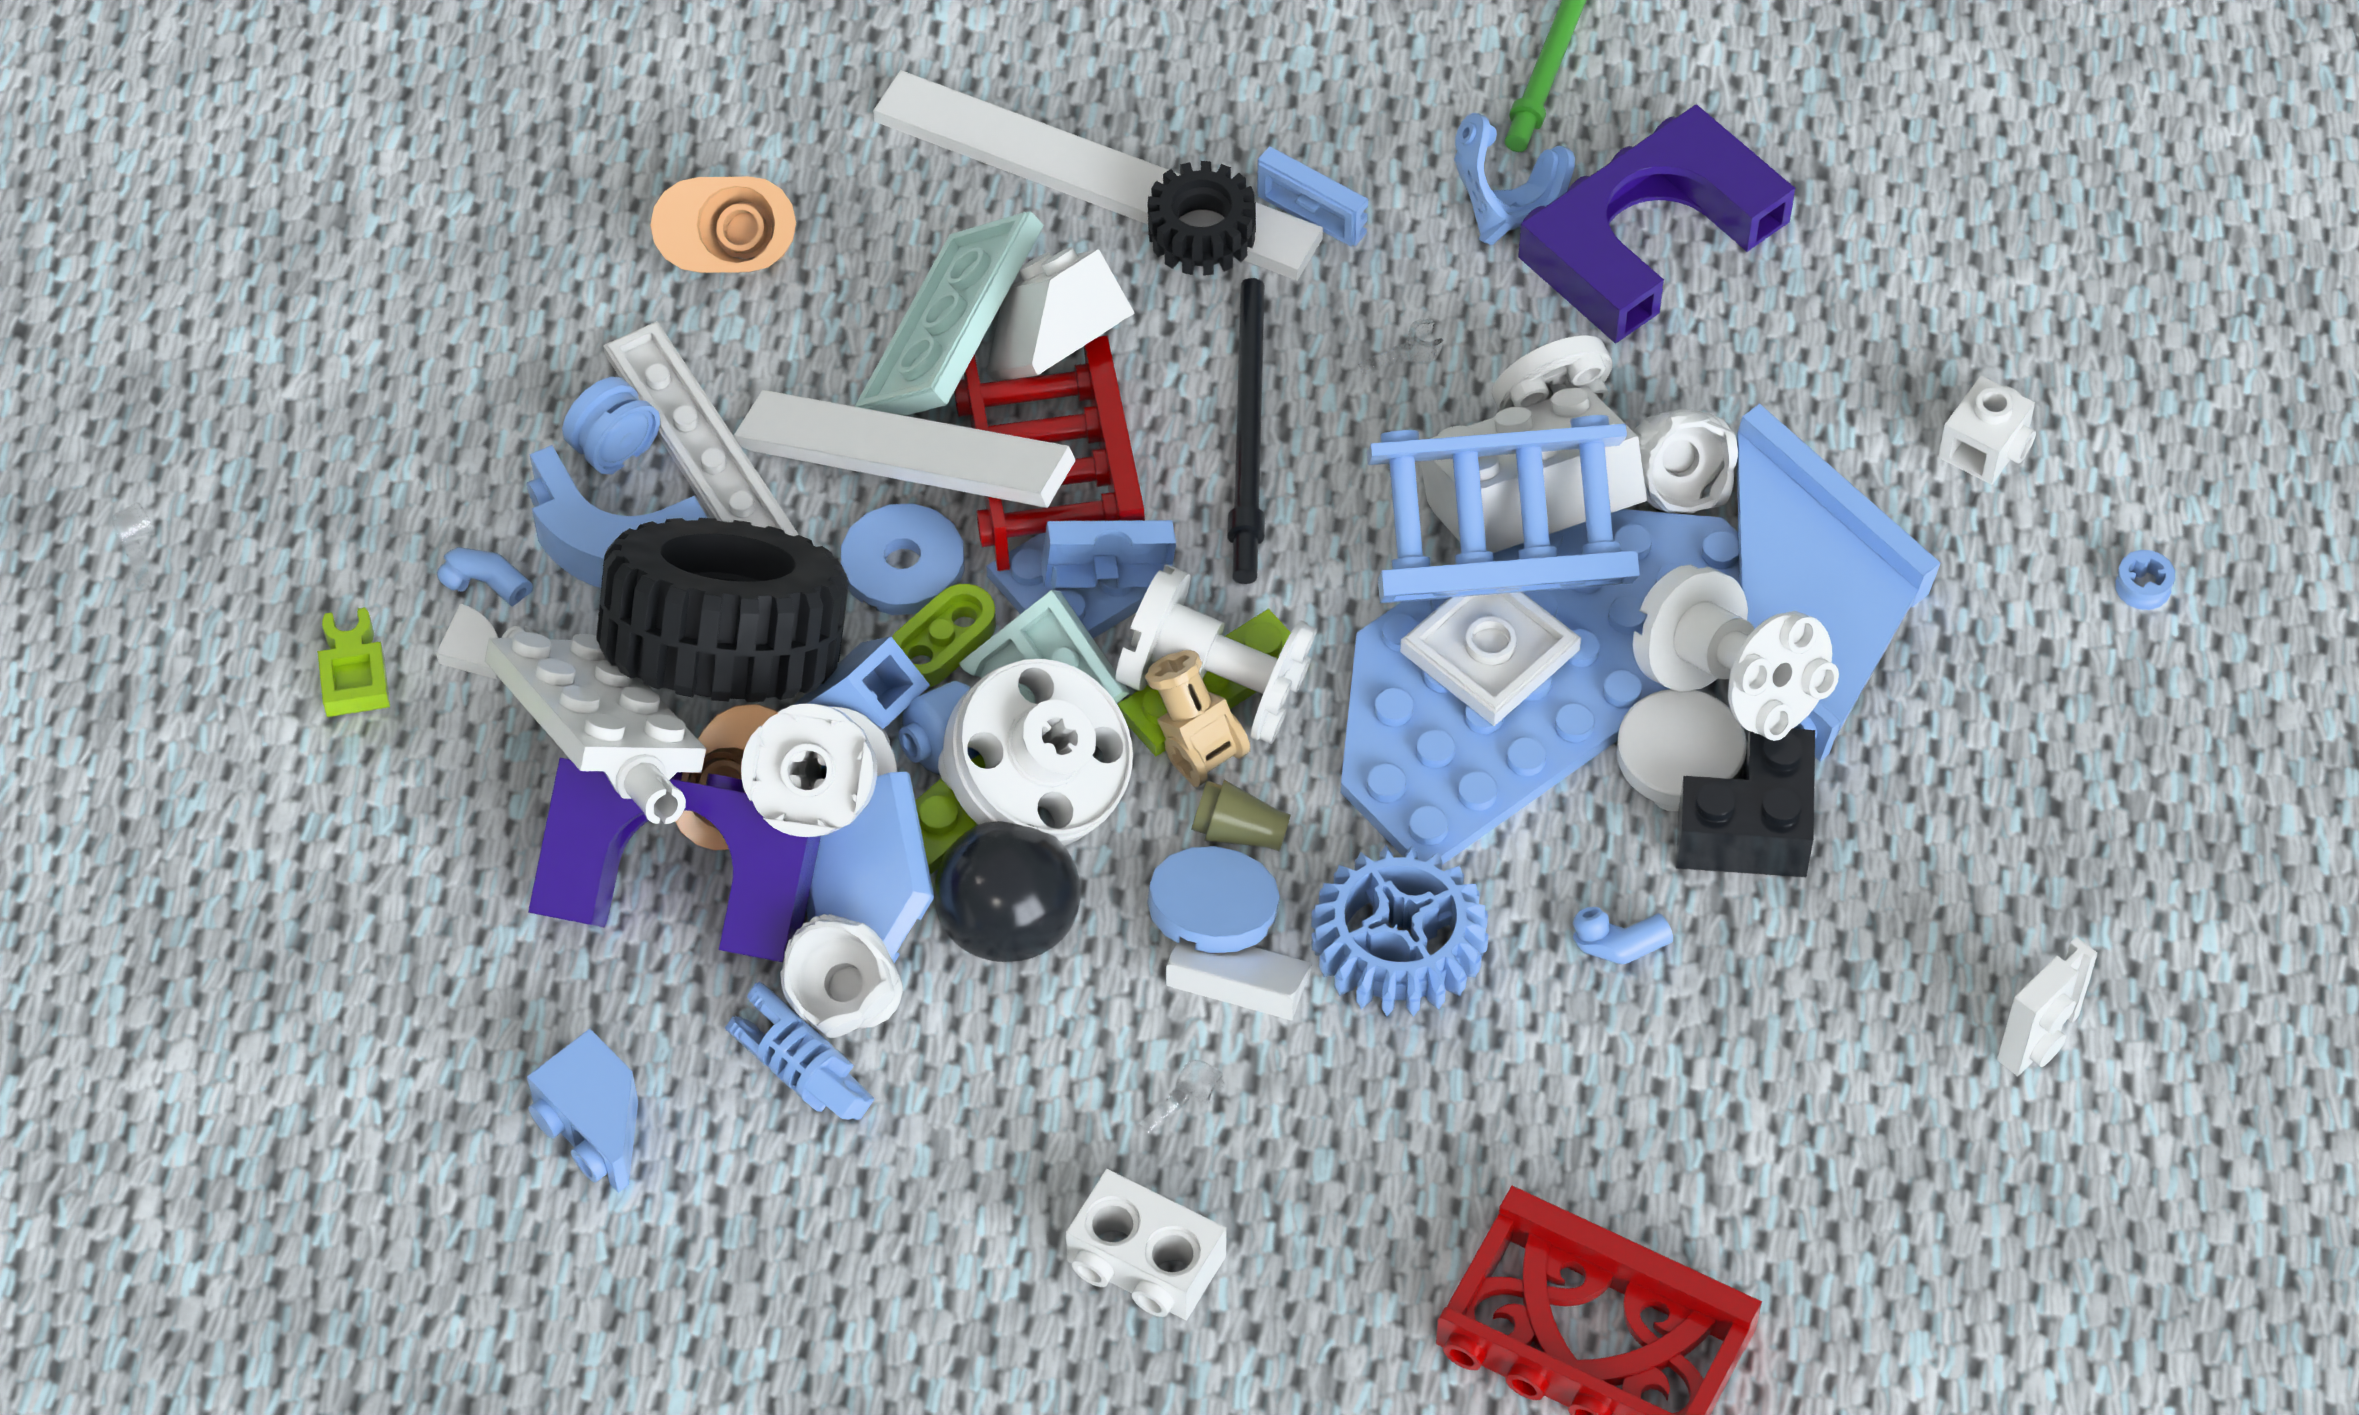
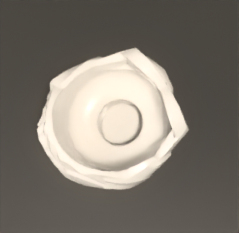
M1675 409L1669 412H1659L1656 415L1647 417L1633 430L1639 440L1647 502L1654 508L1668 513L1695 514L1699 510L1719 507L1727 503L1733 489V470L1737 463L1738 447L1735 433L1724 419L1706 412ZM1716 478L1711 487L1710 495L1701 499L1704 488Z
M823 914L818 917L815 916L809 922L804 923L800 929L796 930L792 939L788 940L783 967L780 972L783 993L797 1015L809 1025H813L826 1037L836 1038L848 1034L855 1029L875 1027L888 1020L897 1010L903 993L901 977L884 942L866 924L852 921L845 917Z

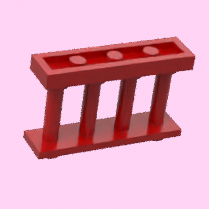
M1108 335L1097 337L1084 345L1085 364L1074 365V371L980 383L974 354L964 372V379L960 380L954 391L958 417L970 416L971 428L1050 443L1086 438L1088 444L1099 443L1100 449L1092 450L1091 457L1076 458L1061 486L1095 481L1096 487L1108 486L1109 493L1101 494V500L1004 513L1001 499L984 496L986 509L976 511L980 543L982 548L993 546L997 571L1010 570L1007 538L1046 533L1047 521H1145L1144 505ZM1077 395L1079 401L1090 400L1091 406L1083 407L1082 414L991 426L987 424L985 407Z

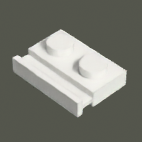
M2075 937L2070 942L2065 961L2057 955L2014 997L1997 1061L2017 1077L2033 1061L2040 1067L2050 1062L2065 1042L2066 1035L2061 1032L2063 1024L2067 1019L2073 1023L2079 1017L2097 952L2078 937Z

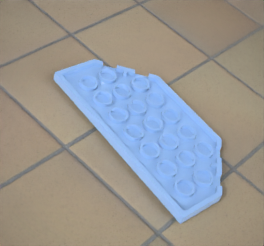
M1627 509L1611 513L1613 541L1620 542L1621 551H1638L1640 576L1632 584L1523 592L1581 637L1580 651L1495 726L1486 721L1400 652L1401 639L1448 598L1403 601L1356 634L1341 777V794L1403 857H1405V853L1413 845L1417 852L1418 860L1426 862L1438 852L1443 865L1618 741L1621 722L1635 703L1652 693L1670 689L1648 678L1640 670L1635 660L1632 645L1634 631L1642 635L1643 624L1647 617V614L1639 611L1651 588L1664 575L1679 566L1690 564L1697 568L1709 566L1731 576L1740 585L1738 531L1723 517ZM1586 522L1549 534L1550 546L1557 547V557L1582 555V545L1588 544ZM1524 543L1493 553L1494 561L1519 560L1518 551L1524 549Z

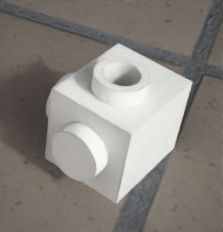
M1981 375L1945 423L1938 458L1992 485L2010 460L2019 464L2029 452L2036 436V431L2029 428L2035 402L2023 397L2015 389L1999 385Z

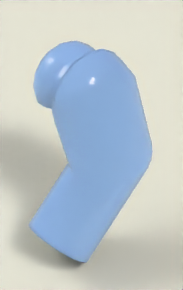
M457 547L443 556L446 561L437 571L439 581L453 591L458 590L461 592L466 590L470 580L473 578L485 582L512 607L533 590V584L500 554Z
M1598 907L1582 909L1573 920V926L1576 930L1573 939L1583 953L1617 964L1629 963L1673 942L1671 928L1660 913L1627 928L1609 923L1608 915Z

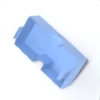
M1047 521L1041 560L1044 588H1053L1055 590V588L1096 587L1097 579L1116 578L1117 587H1149L1157 572L1164 570L1165 564L1173 565L1176 548L1173 521Z

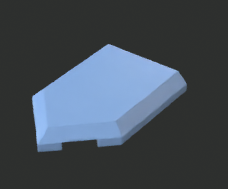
M890 772L877 776L873 795L868 805L855 820L833 833L821 836L806 908L808 921L815 916L832 914L866 924L882 939L895 963L900 955L897 951L915 921L922 919L934 899L911 778L908 772Z

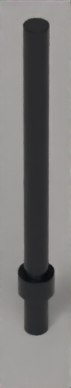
M1257 278L1243 280L1240 290L1234 508L1228 513L1227 538L1233 543L1232 578L1240 584H1250L1257 580L1258 544H1261L1265 537V514L1259 509L1265 285L1263 281Z

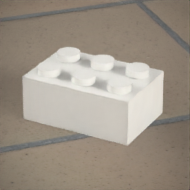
M1585 386L1582 388L1560 390L1553 394L1550 399L1526 407L1503 409L1495 417L1469 426L1446 428L1438 436L1430 439L1571 428V419L1590 415L1608 416L1609 425L1625 423L1594 392ZM1627 425V437L1620 446L1605 447L1611 513L1647 501L1638 436ZM1579 449L1542 452L1549 534L1586 522ZM1516 454L1478 457L1486 551L1496 553L1524 543ZM1453 459L1420 461L1427 502L1433 513L1460 541Z

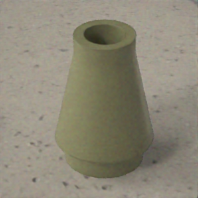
M1225 779L1222 785L1206 781L1191 830L1206 834L1204 841L1267 847L1280 851L1291 814L1275 809Z

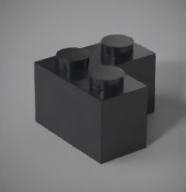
M1792 728L1785 737L1775 741L1749 731L1743 780L1683 776L1678 809L1676 869L1806 877L1814 840L1815 730Z

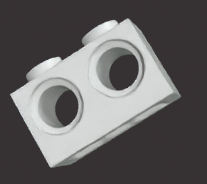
M1106 1168L1066 1231L1067 1261L1072 1263L1075 1273L1086 1282L1098 1287H1105L1110 1282L1132 1293L1134 1302L1146 1312L1158 1317H1166L1170 1312L1187 1321L1226 1257V1227ZM1108 1231H1120L1128 1235V1237L1119 1242H1107L1099 1238L1101 1234ZM1170 1260L1181 1261L1188 1265L1187 1268L1179 1272H1167L1158 1266Z

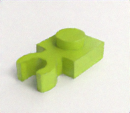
M365 607L358 608L359 622L355 628L349 631H341L336 628L332 612L324 614L322 627L330 649L317 651L322 699L327 717L390 707L385 657L381 641L371 643L374 637V630L369 612Z

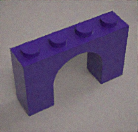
M1695 104L1678 117L1672 116L1665 119L1653 134L1634 147L1627 146L1621 149L1609 164L1590 177L1583 176L1577 179L1565 194L1546 207L1539 206L1533 209L1521 223L1518 258L1616 344L1660 313L1664 279L1627 248L1613 233L1609 224L1620 212L1635 204L1647 201L1665 200L1678 202L1701 212L1748 252L1790 222L1795 187L1701 107Z
M559 758L528 913L605 927L610 913L622 853L633 834L649 820L632 799L622 798L617 793L603 771H580L570 759ZM677 772L669 781L683 793L686 799L684 811L696 812L709 820L722 834L732 858L733 878L719 950L783 962L788 940L792 939L796 930L800 929L804 923L821 836L799 837L773 828L763 819L765 817L756 810L753 801L749 800L741 779L708 773L706 785L681 781L683 772Z

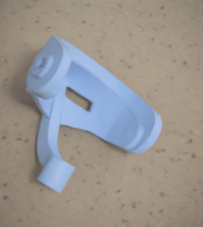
M1471 113L1461 122L1455 137L1457 153L1454 161L1459 176L1471 199L1480 232L1479 240L1489 245H1494L1508 231L1521 227V223L1533 209L1539 206L1546 207L1568 191L1575 168L1574 153L1564 146H1556L1551 150L1546 149L1538 157L1526 184L1511 190H1491L1484 173V161L1487 147L1491 146L1496 140V129L1490 125L1489 119L1479 113Z

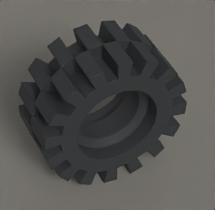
M1201 161V170L1193 171L1191 163L1188 162L1180 164L1179 176L1170 169L1163 174V184L1156 181L1152 186V196H1148L1147 204L1149 242H1153V251L1157 257L1164 255L1165 265L1174 269L1180 261L1182 262V273L1193 275L1195 266H1203V276L1214 275L1215 264L1219 263L1223 272L1233 268V257L1242 262L1248 256L1247 247L1253 248L1255 242L1256 202L1252 187H1246V178L1240 173L1231 179V167L1223 164L1220 165L1217 172L1211 171V161ZM1195 210H1210L1224 217L1219 223L1206 227L1191 226L1182 222L1179 218Z

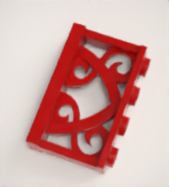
M1511 1185L1499 1207V1214L1447 1307L1443 1309L1438 1318L1436 1344L1443 1347L1444 1354L1456 1365L1468 1370H1478L1483 1366L1506 1377L1505 1380L1508 1386L1519 1395L1531 1400H1541L1543 1396H1546L1569 1407L1570 1415H1711L1757 1328L1762 1301ZM1510 1242L1525 1248L1522 1280L1512 1277H1491ZM1564 1268L1573 1270L1585 1278L1584 1283L1576 1288L1547 1286V1281L1565 1286V1279L1560 1275V1271ZM1608 1288L1624 1294L1623 1314L1626 1326L1633 1338L1642 1347L1611 1357L1577 1360L1559 1332L1550 1304L1564 1307L1582 1305L1598 1298ZM1496 1295H1511L1523 1298L1524 1305L1507 1304L1501 1306L1493 1313V1319L1504 1318L1513 1324L1514 1330L1509 1335H1506L1476 1321L1475 1309L1480 1302ZM1652 1307L1668 1315L1667 1320L1653 1323V1328L1663 1335L1661 1338L1650 1331L1642 1321L1640 1314L1644 1309ZM1708 1335L1722 1340L1723 1343L1703 1379L1699 1371L1684 1356L1694 1350ZM1533 1341L1537 1349L1530 1346L1533 1343ZM1667 1367L1671 1368L1683 1379L1689 1392L1688 1404L1682 1410L1675 1413L1668 1412L1641 1399V1395L1645 1391L1652 1389L1661 1392L1668 1401L1670 1385L1667 1377L1661 1371Z

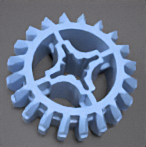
M1385 845L1380 852V859L1378 861H1372L1360 852L1358 858L1355 859L1354 870L1341 865L1338 866L1337 871L1334 873V883H1323V888L1319 892V904L1315 905V909L1312 910L1311 927L1314 928V932L1312 933L1311 946L1312 950L1315 951V955L1320 956L1319 968L1323 973V977L1335 976V988L1339 996L1352 991L1357 986L1356 1002L1359 1004L1360 1009L1369 1004L1374 996L1382 998L1381 1008L1386 1017L1394 1009L1395 1000H1406V1008L1414 1017L1417 1011L1420 1010V997L1426 996L1427 1000L1439 1010L1445 1002L1446 991L1461 996L1462 991L1466 988L1467 977L1476 978V974L1481 969V956L1487 951L1489 935L1486 933L1488 914L1485 906L1479 904L1480 893L1477 890L1476 884H1463L1464 874L1461 871L1460 865L1442 871L1443 861L1438 852L1424 862L1418 860V855L1413 845L1405 853V857H1393V853ZM1371 903L1373 915L1362 920L1361 928L1349 933L1347 925L1350 919L1360 908ZM1450 925L1453 932L1450 939L1441 949L1429 955L1427 942L1437 937L1438 929Z

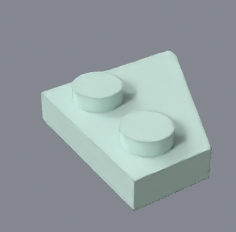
M1050 590L959 662L965 672L983 678L995 669L1014 662L1029 659L1053 660L1068 664L1088 674L1111 695L1116 704L1130 693L1126 685L1116 681V671L1063 594L1056 590ZM1018 683L1022 696L1029 702L1036 704L1033 692L1027 686Z

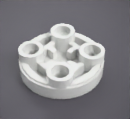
M1580 335L1556 340L1529 352L1510 365L1494 383L1492 397L1499 411L1509 407H1526L1550 399L1553 394L1566 388H1582L1587 386L1604 401L1609 394L1604 382L1612 370L1613 362L1603 341L1597 337Z
M1673 689L1661 690L1639 700L1624 716L1618 734L1617 760L1622 774L1636 791L1654 801L1659 808L1667 811H1678L1683 776L1740 778L1746 757V734L1744 728L1734 718L1731 709L1719 699L1697 690L1679 692Z

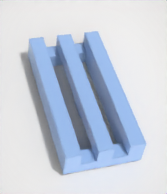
M1270 146L1258 158V197L1297 218L1323 227V232L1349 246H1356L1365 236L1367 229L1363 226L1367 223L1368 214L1364 210L1368 207V198Z

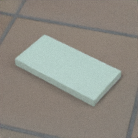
M1031 211L949 234L854 407L906 416L948 404L1044 226Z

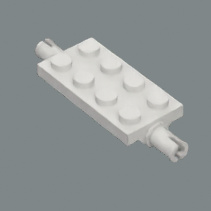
M513 626L503 634L502 638H489L485 656L486 664L580 771H603L617 793L622 798L632 799L652 823L659 824L660 819L664 824L673 823L678 820L685 809L686 799L681 790L676 788L669 780L677 772H701L706 748L691 733L686 724L678 719L665 705L657 693L652 691L649 686L644 685L642 679L638 677L631 679L620 673L617 666H612L600 649L596 635L577 634L573 636L572 640L548 639L538 634L535 629L529 626H525V630L520 626Z

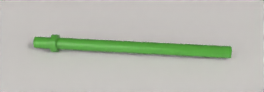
M1562 0L1524 94L1522 98L1514 101L1509 113L1512 123L1504 142L1507 148L1514 152L1525 151L1534 129H1540L1546 117L1544 104L1586 0Z

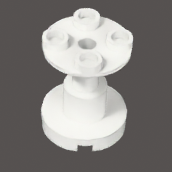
M1165 564L1164 570H1159L1153 578L1130 627V629L1135 630L1131 646L1135 647L1136 651L1133 652L1123 647L1116 670V681L1141 691L1148 684L1145 678L1148 668L1157 660L1166 655L1184 650L1195 651L1199 654L1202 661L1199 670L1202 679L1206 672L1209 671L1263 694L1252 726L1251 738L1255 740L1261 739L1272 744L1286 714V709L1283 708L1288 693L1290 690L1294 692L1299 690L1308 670L1311 657L1307 655L1313 644L1317 628L1309 626L1305 621H1299L1289 635L1278 659L1222 636L1224 622L1183 606L1190 585V574Z
M1690 564L1679 566L1668 572L1651 588L1639 610L1647 614L1643 624L1642 635L1634 631L1633 652L1640 670L1653 681L1679 692L1702 689L1718 678L1730 679L1728 700L1734 718L1744 729L1760 734L1767 739L1775 741L1785 737L1792 728L1801 723L1811 713L1820 699H1825L1831 695L1838 683V668L1835 664L1831 663V640L1820 621L1812 616L1792 611L1776 614L1754 629L1753 625L1747 621L1748 606L1741 586L1731 576L1709 566L1697 568Z
M819 704L792 705L770 717L763 726H759L750 736L743 753L741 765L743 788L749 800L753 801L756 810L765 817L763 819L773 828L799 837L824 836L851 824L868 805L875 789L877 776L897 772L895 754L890 746L887 733L881 727L875 725L868 717L857 711ZM822 765L827 767L825 779H822L820 773Z

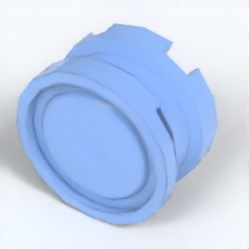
M608 377L597 381L587 388L573 402L565 416L562 432L564 440L578 453L584 454L585 460L598 472L612 475L625 466L622 464L625 460L633 455L638 457L650 448L657 436L661 421L659 412L649 402L639 400L638 392L622 377Z

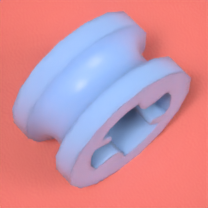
M2138 550L2131 552L2123 558L2119 566L2118 576L2115 580L2116 591L2120 599L2131 607L2142 610L2161 607L2168 601L2171 595V589L2175 582V569L2170 560L2155 551ZM2146 573L2156 577L2155 583L2148 582L2144 587L2134 583L2135 577L2141 578Z

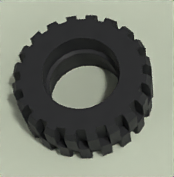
M683 518L666 519L665 523L659 524L651 521L640 524L636 530L629 528L622 532L608 547L604 555L596 639L607 661L612 666H617L620 673L631 679L638 677L643 680L644 685L658 690L667 688L674 690L677 695L692 698L694 695L711 697L712 701L729 702L730 699H745L746 702H764L766 698L773 697L779 700L794 698L798 692L807 694L816 690L837 669L840 660L849 586L848 577L838 558H834L831 551L823 546H814L812 540L803 536L785 534L784 530L771 526L763 528L753 526L751 522L738 520L723 522L717 521L716 518H698V520L685 521Z

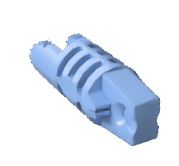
M760 981L755 983L747 994V998L774 1025L764 1034L751 1021L735 1015V1017L732 1016L726 1025V1031L758 1060L768 1066L789 1088L793 1089L799 1097L816 1111L822 1112L827 1106L841 1119H861L874 1101V1097L849 1074L854 1065L820 1033L801 1019L772 990Z

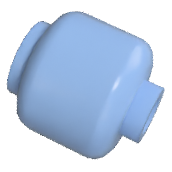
M959 681L945 683L916 697L903 711V727L899 730V741L905 755L912 762H919L927 770L940 775L938 761L943 750L946 726L954 707L960 698L971 688L969 685ZM967 747L970 759L980 755L975 749Z

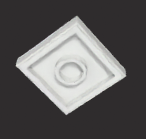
M1523 592L1448 598L1401 639L1400 652L1486 721L1495 726L1580 651L1581 637Z

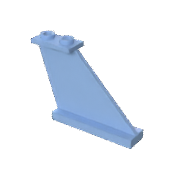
M1759 403L1742 416L1736 435L1738 447L1737 501L1740 586L1744 591L1747 601V621L1753 625L1754 629L1776 614L1798 611L1816 618L1828 632L1832 645L1831 663L1835 664L1839 671L1838 683L1831 695L1825 699H1820L1811 713L1794 727V729L1815 730V758L1821 761L1829 755L1835 738L1909 608L1915 606L1929 594L1941 562Z

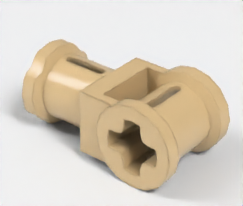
M1184 650L1166 655L1157 660L1148 668L1145 678L1152 689L1158 690L1167 709V713L1157 720L1166 738L1165 749L1168 758L1194 787H1199L1207 781L1208 772L1232 756L1241 759L1250 752V742L1244 728L1231 713L1225 698L1207 691L1199 672L1202 665L1199 654L1192 650Z

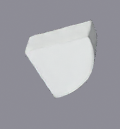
M460 604L436 652L438 663L497 679L498 676L485 662L489 638H498L492 624L477 610Z

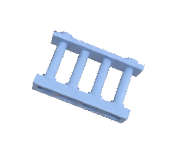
M1590 415L1573 418L1570 420L1571 428L1421 440H1419V431L1398 430L1382 433L1381 443L1370 444L1367 451L1368 465H1390L1398 559L1391 561L1392 570H1382L1378 577L1380 603L1632 584L1640 576L1638 551H1621L1620 542L1613 541L1605 447L1620 446L1627 437L1626 424L1609 425L1608 416ZM1579 449L1588 544L1582 545V555L1557 557V547L1550 546L1542 452ZM1516 454L1524 549L1518 551L1519 560L1494 561L1493 552L1486 551L1478 457ZM1453 459L1461 554L1455 555L1456 565L1430 566V557L1423 556L1415 462Z

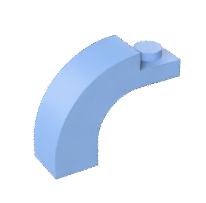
M553 445L529 454L534 480L527 482L526 485L534 505L532 512L538 541L556 564L577 579L592 586L601 588L604 555L608 547L622 532L629 528L636 530L640 524L651 521L659 524L665 523L666 519L683 518L685 521L707 518L695 496L645 515L622 516L605 512L590 504L580 494Z

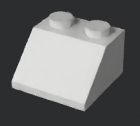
M1070 247L1054 256L1047 252L1021 267L1019 273L1022 279L1011 285L1001 304L987 374L994 381L1039 375L1134 314L1132 307L1099 249L1076 254L1074 248Z

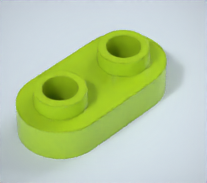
M972 584L950 586L940 592L893 634L892 638L910 660L920 655L931 659L927 663L914 665L930 684L929 687H933L960 666L959 662L992 637L996 628L994 601L990 594L979 586ZM961 617H970L975 620L968 627H960L954 624Z

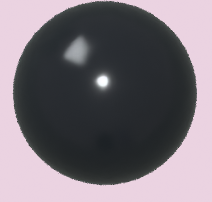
M1002 821L985 822L961 835L943 856L937 870L934 885V901L937 915L947 935L968 953L982 959L997 962H1015L1031 959L1057 945L1073 926L1079 910L1081 897L1077 867L1068 850L1055 836L1035 828Z

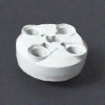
M1047 659L1022 660L990 672L960 698L946 726L938 769L942 780L953 790L962 808L978 825L985 822L1002 821L1027 826L1055 836L1065 846L1086 836L1104 822L1116 808L1131 776L1133 759L1132 741L1120 708L1111 695L1088 674L1058 661ZM1018 683L1027 686L1033 692L1036 704L1029 702L1022 696ZM1095 746L1102 751L1104 763L1092 756ZM967 747L973 748L981 754L986 764L985 769L978 767L971 761ZM1038 806L1048 810L1052 815L1055 828L1047 826L1040 819L1037 811Z

